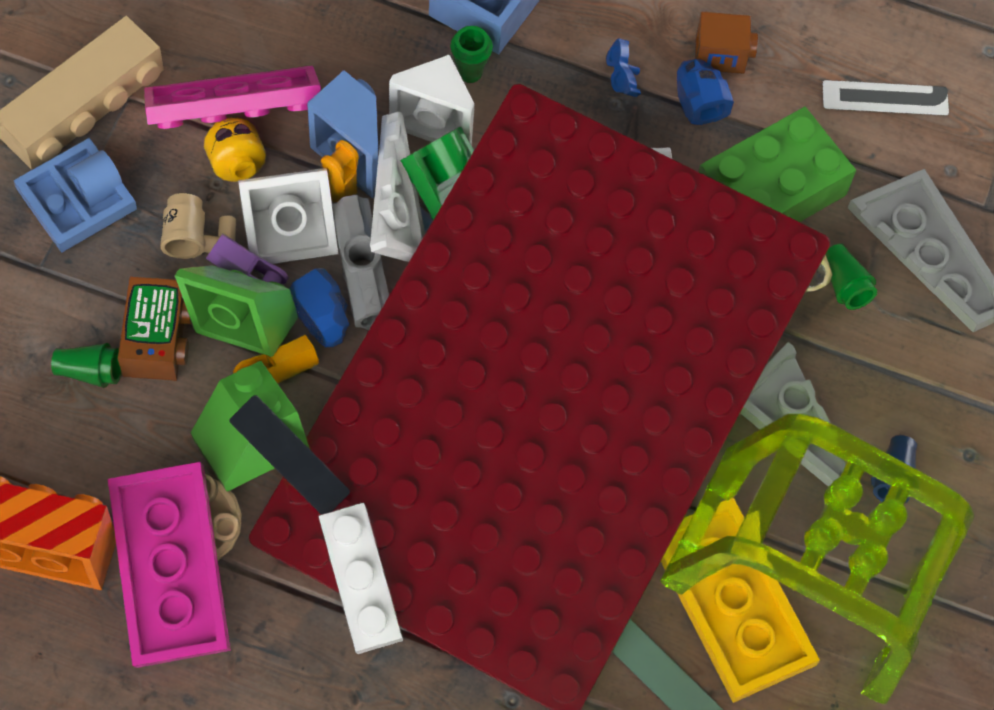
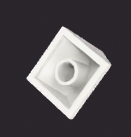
M450 55L392 75L389 81V114L398 111L403 113L406 133L433 142L461 126L472 146L475 103Z
M327 168L238 181L249 251L272 264L338 254Z

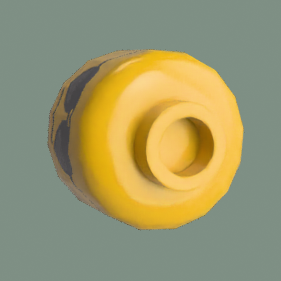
M230 117L216 122L205 136L204 149L214 173L222 180L237 182L249 179L258 173L265 163L266 151L255 126L246 119Z

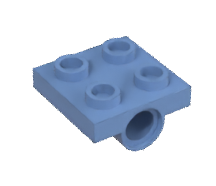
M90 138L13 180L17 191L61 253L137 210L136 202L123 185L114 163L105 151H99Z

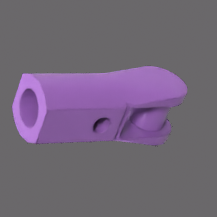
M223 233L206 257V260L217 267L229 271L238 270L252 278H256L250 274L254 268L264 275L262 281L285 284L289 278L281 268L258 257Z

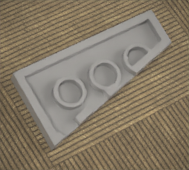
M925 169L850 200L848 209L972 332L994 323V276Z

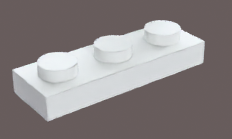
M361 503L320 515L319 520L356 653L361 654L403 641L365 504Z

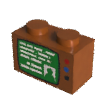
M130 276L118 353V361L123 377L177 381L179 365L187 364L189 341L188 338H183L184 324H192L177 280Z

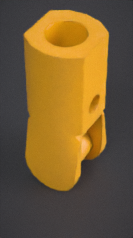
M339 140L336 143V151L331 156L324 155L321 158L322 167L327 168L331 201L334 203L338 202L342 197L356 195L357 193L356 170L359 155L355 148L345 140Z
M305 334L280 346L273 357L262 354L241 361L235 366L233 374L244 367L262 361L279 384L318 365L319 359L314 346Z

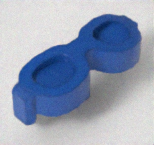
M618 38L606 55L607 65L614 68L610 80L611 86L616 92L637 97L641 92L637 89L634 75L640 73V68L628 64L629 41Z

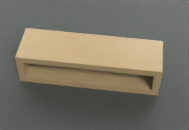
M123 17L0 110V139L31 170L43 162L45 163L58 156L61 149L73 139L86 135L103 116L110 111L113 112L120 109L133 93L143 86L151 85L157 80L160 73L164 70L160 47L129 17Z

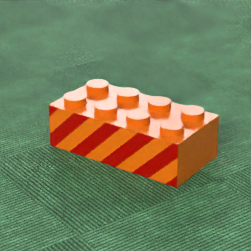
M0 476V568L102 590L116 545L114 526L107 505H103L101 500L85 494H77L75 498L57 495L56 491L44 485L30 484L28 488L11 485L7 479Z

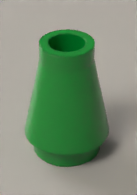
M466 26L453 36L450 48L462 80L466 83H474L482 77L483 69L493 50V43L489 35L482 28Z
M836 244L831 246L826 253V257L832 272L831 283L837 302L844 304L849 310H856L866 306L877 295L876 279L848 252L845 245Z
M109 343L68 349L56 348L51 359L52 373L56 376L69 377L102 388H106L109 384H117L122 375L118 361L119 348H112Z

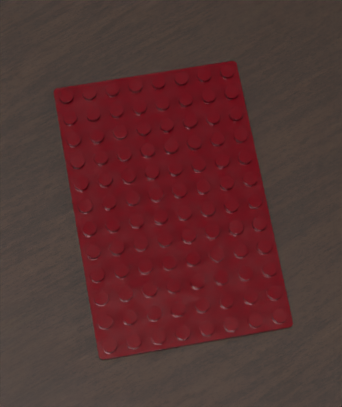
M522 84L513 85L306 437L310 450L350 490L349 495L332 512L364 503L366 506L399 626L550 710H581L830 246L828 236ZM283 477L250 532L249 541L255 548L339 593L319 520L321 514Z

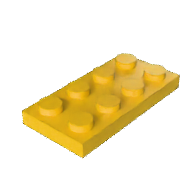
M734 497L685 517L661 563L732 702H737L817 666L820 659Z

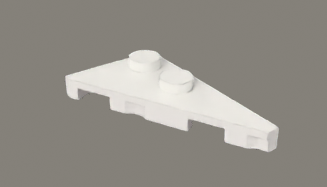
M398 111L382 116L370 247L371 252L409 262L423 239L425 230L417 189L410 181L408 173L400 161L410 155L403 113Z

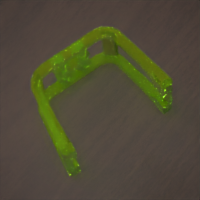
M786 414L726 449L682 539L678 542V546L661 578V583L682 595L702 579L732 564L748 566L770 576L876 634L890 645L891 648L885 646L878 653L861 691V694L881 704H887L919 644L917 634L929 607L932 605V600L939 584L967 535L975 515L969 503L957 492L847 431L817 417L804 414ZM811 443L847 461L841 476L834 480L825 490V506L819 519L805 532L804 542L806 550L800 562H797L783 553L762 544ZM777 451L736 536H726L705 547L700 545L722 498L726 501L733 498L753 466ZM864 472L891 485L884 502L878 504L868 517L863 513L850 511L862 497L863 488L860 480ZM909 495L939 512L942 518L925 555L917 566L904 595L903 605L896 617L862 596L869 580L879 574L888 562L886 548L891 537L902 528L907 520V510L904 504ZM841 540L851 545H859L849 556L848 564L851 573L844 587L817 573L825 555L833 551Z

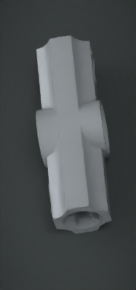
M358 195L342 197L338 202L333 203L332 210L342 260L343 277L347 284L355 327L369 330L389 294L381 254L371 252L370 241L373 219L369 200ZM357 259L371 261L370 264L365 266H359L353 262Z

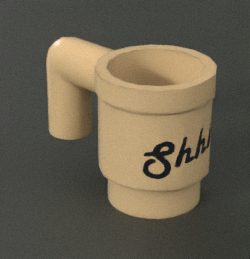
M174 194L168 198L167 207L163 212L161 250L170 257L181 259L195 258L203 252L210 253L222 233L235 241L236 219L233 216H222L219 218L218 237L204 235L205 212L202 209V200L192 194Z

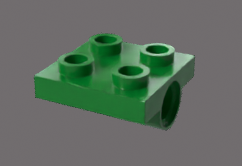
M461 126L400 160L408 173L410 181L416 187L429 210L432 220L436 217L474 152Z

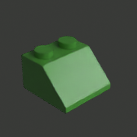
M213 265L181 268L175 274L195 333L273 357L298 319L291 291L280 283L262 281L249 277L238 270L229 271Z
M262 361L244 367L236 373L221 379L191 431L194 442L226 492L275 469L229 422L230 418L253 395H257L309 448L297 410Z

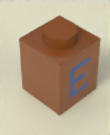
M701 12L696 31L695 59H702L720 72L744 74L748 58L756 57L758 33L751 32V16Z

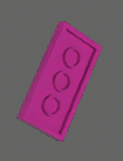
M313 66L144 88L147 124H157L158 128L169 129L183 125V120L201 118V122L214 123L227 119V114L244 112L246 117H259L269 114L270 108L287 106L289 111L308 110L307 103L321 91V87Z
M201 462L109 478L108 486L132 666L139 668L231 651L204 465Z

